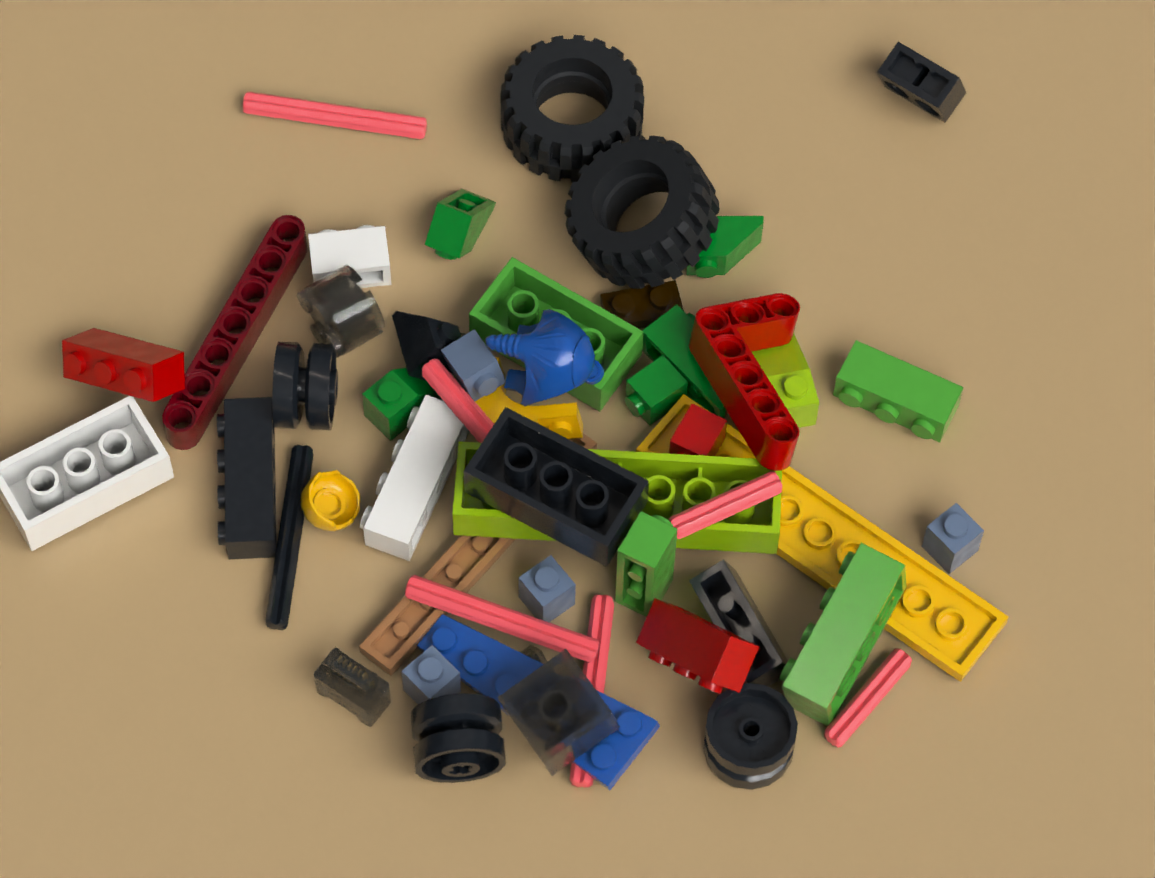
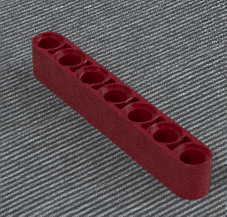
M283 215L272 223L185 373V389L174 393L165 407L162 419L166 438L175 449H191L201 440L305 258L308 250L305 226L298 217ZM285 238H296L293 241H283ZM268 268H278V270L273 272L265 271ZM251 298L261 299L258 302H247ZM233 329H243L240 333H229ZM215 360H226L220 365L211 364ZM198 391L208 392L204 396H193ZM182 422L190 423L185 428H174L175 425Z

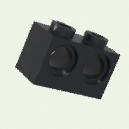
M899 41L877 71L883 85L887 89L944 123L947 122L966 94L960 77Z

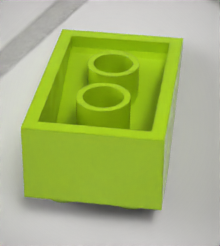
M793 333L792 340L788 344L753 351L752 354L798 425V428L816 425L819 399L809 365L795 334Z

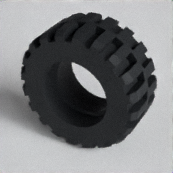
M563 35L551 37V42L545 44L542 40L532 45L530 53L525 50L515 58V65L513 64L508 67L504 75V83L501 84V130L504 132V141L507 148L513 150V157L520 164L525 165L528 162L529 171L539 176L542 173L549 174L550 180L561 182V178H570L571 183L573 181L577 182L580 178L578 172L584 164L589 166L594 161L592 156L602 150L604 153L611 148L610 144L622 140L626 143L630 141V137L642 135L645 96L643 95L644 86L642 79L637 75V68L631 60H624V53L616 47L612 46L609 49L606 47V42L596 38L593 41L585 40L583 35H573V39H564ZM565 93H579L597 100L606 110L590 122L568 125L551 120L539 110V107L554 96Z
M654 135L649 136L648 140L644 136L630 137V141L626 143L622 140L610 144L611 148L604 153L600 150L593 155L594 161L589 166L584 164L578 172L579 180L572 182L568 192L571 200H567L565 203L567 232L572 237L574 245L602 278H608L612 284L625 286L627 283L630 288L636 289L644 288L646 283H649L651 287L664 284V280L669 277L675 280L682 276V270L689 265L693 267L700 260L698 256L702 250L707 251L713 241L710 233H715L718 227L719 219L716 215L720 210L719 200L715 196L716 190L692 154L689 151H685L681 144L673 140L666 141L664 137ZM651 193H668L663 209L650 223L634 231L616 232L622 214L633 202Z

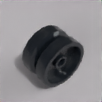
M278 342L274 359L272 388L274 427L296 429L300 424L303 405H305L306 423L311 430L331 431L338 396V370L335 345L314 343L308 353L306 368L304 351L298 342Z
M754 683L743 684L740 693L727 689L718 695L708 710L703 745L707 764L715 775L733 787L750 790L769 786L781 778L792 762L798 722L791 704L778 691L767 685Z
M465 693L444 695L428 699L416 705L410 712L412 736L418 742L413 747L415 771L423 779L446 783L474 781L499 772L506 765L504 739L498 735L502 731L501 706L494 698L480 694Z

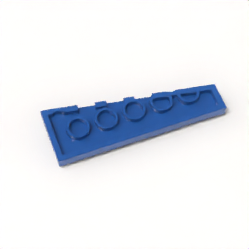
M444 614L440 616L417 645L422 652L433 645L460 672V680L480 695L494 698L500 703L501 711L570 762L586 771L609 791L660 728L659 722L654 718Z

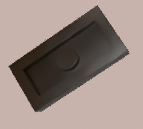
M676 280L667 281L655 287L646 285L641 289L630 288L600 294V303L603 309L638 329L648 327L675 305H678L684 311Z

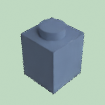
M475 329L441 349L450 372L474 401L483 396L490 395L499 386L506 383L497 359Z
M955 503L927 526L922 547L950 574L978 552L984 530Z
M552 555L518 577L519 598L535 618L551 622L575 605L576 584Z
M433 645L401 671L403 690L417 704L428 699L459 694L461 692L460 672Z

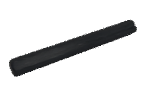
M295 445L291 451L265 619L266 626L270 629L285 630L288 627L305 516L301 508V493L310 480L314 456L313 449L307 445Z

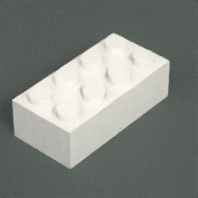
M128 396L1 461L0 498L29 548L33 551L174 478L169 454L134 397Z

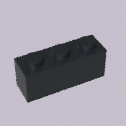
M723 559L690 579L689 582L713 624L759 646L745 679L746 682L770 686L780 680L781 673L788 660L737 571Z

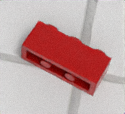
M97 328L89 329L62 340L64 378L151 402L158 401L185 389L184 351Z
M657 598L652 603L636 641L640 646L650 650L649 659L668 667L673 662L675 665L672 671L692 680H696V677L699 676L698 684L719 694H721L723 687L740 693L759 649V646L704 618Z

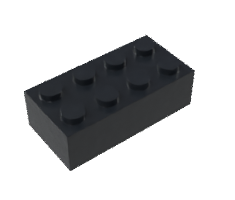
M507 407L504 408L464 469L465 493L606 567L621 546L640 511L644 509L648 502V480Z

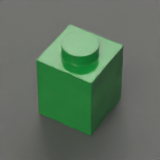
M662 355L626 380V406L634 416H641L651 426L665 416L683 394L687 396L688 382L668 359Z

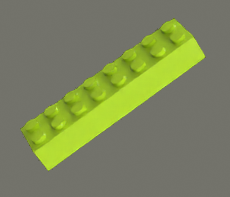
M459 441L452 513L454 535L557 541L465 493L464 469L481 443ZM588 449L648 480V502L642 512L650 516L660 515L667 520L677 513L770 471L775 472L782 483V470H769L754 458ZM781 493L684 538L677 539L676 548L777 554L780 536Z

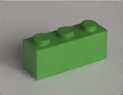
M856 340L836 377L833 396L838 397L844 404L850 407H860L874 413L880 420L886 423H897L904 426L920 438L941 442L959 407L964 387Z
M640 511L617 551L615 602L647 617L654 599L662 600L673 581L678 529L673 527L672 523L660 515L650 516Z

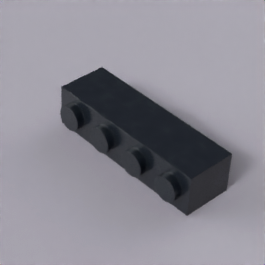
M272 397L224 399V414H217L218 438H224V449L217 450L218 473H225V485H218L217 487L218 508L225 509V521H218L219 545H226L229 560L274 558L277 548L275 427L273 423Z

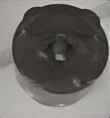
M349 265L338 268L297 293V298L302 308L308 314H311L315 322L310 325L314 337L319 343L334 344L337 358L348 354L382 334L384 331L381 329L385 327L382 313L370 290L364 293L356 284L362 281V278Z

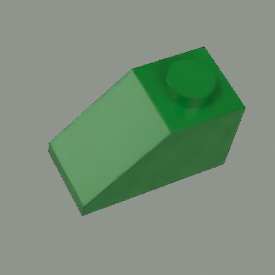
M460 189L437 202L425 245L435 249V253L442 258L450 260L460 259L472 251L494 210L496 202L464 189Z
M717 216L719 219L717 231L710 233L713 241L707 251L702 250L698 255L700 260L693 267L690 265L686 267V275H697L701 278L725 275L761 243L764 217Z
M407 368L391 370L362 393L364 416L390 441L407 428V422L412 409L415 406L420 408L425 395L442 399L426 380L409 376Z

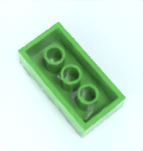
M512 257L470 311L469 332L475 329L486 344L485 339L487 336L517 334L519 325L532 326L539 323L543 310L550 309L566 316L589 336L595 360L604 368V376L600 382L592 385L584 382L581 386L567 393L601 412L641 357L644 332ZM499 352V354L526 369L525 364L520 359L509 357L507 354L504 355L502 352Z
M863 543L859 545L856 553L849 551L839 569V574L843 575L836 589L830 586L826 591L819 606L823 613L816 624L812 622L808 624L800 640V644L804 646L797 660L793 658L788 660L780 676V680L784 682L782 685L784 696L793 709L826 726L838 714L907 587L905 564Z

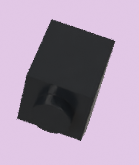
M395 311L392 318L408 375L425 380L422 376L421 368L434 358L439 359L450 372L441 349L461 338L459 327L429 317Z

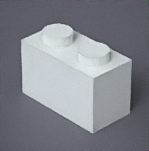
M364 225L351 230L336 231L327 229L319 233L308 234L315 293L391 285L385 226L374 227L372 225Z

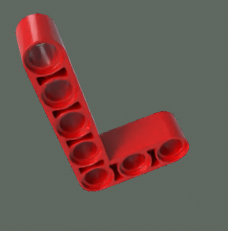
M775 293L704 307L696 313L688 345L691 353L757 461L769 470L780 471L788 468L792 462L800 430L752 352L782 346L792 340L800 312L799 302L790 295Z

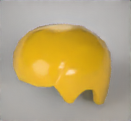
M338 470L318 472L308 481L301 493V508L306 519L316 528L325 531L344 529L354 522L360 511V493L354 482Z

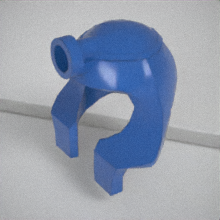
M550 309L543 310L539 323L532 326L519 325L517 334L490 335L485 339L486 345L490 349L496 350L498 353L502 352L504 355L507 354L509 357L520 359L525 364L526 371L508 370L504 386L506 390L517 391L522 395L521 405L523 406L562 395L581 386L584 382L591 385L597 384L604 376V368L595 360L589 336L575 322Z

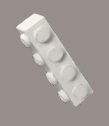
M425 395L420 408L415 406L412 409L407 422L408 434L405 440L399 439L397 441L391 458L392 462H394L389 473L384 472L381 475L376 488L378 498L373 507L367 506L360 522V528L364 530L366 546L410 561L455 464L459 441L465 442L469 430L443 400L429 395Z

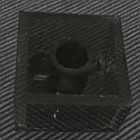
M566 649L497 697L506 713L551 776L620 728L612 711Z

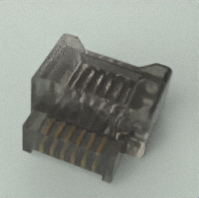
M337 647L329 653L314 672L317 693L332 699L356 715L362 723L369 727L374 725L391 703L389 683L341 652Z

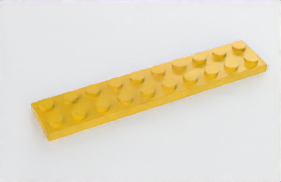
M683 394L636 448V452L669 454L670 439L690 405L694 404L703 409L705 408ZM727 424L725 440L715 456L756 459L741 433ZM790 466L782 470L780 536L777 555L827 590L830 586L836 589L843 576L839 574V569L849 551L856 553L861 543L905 564L907 587L884 629L961 682L1006 625L1009 616Z

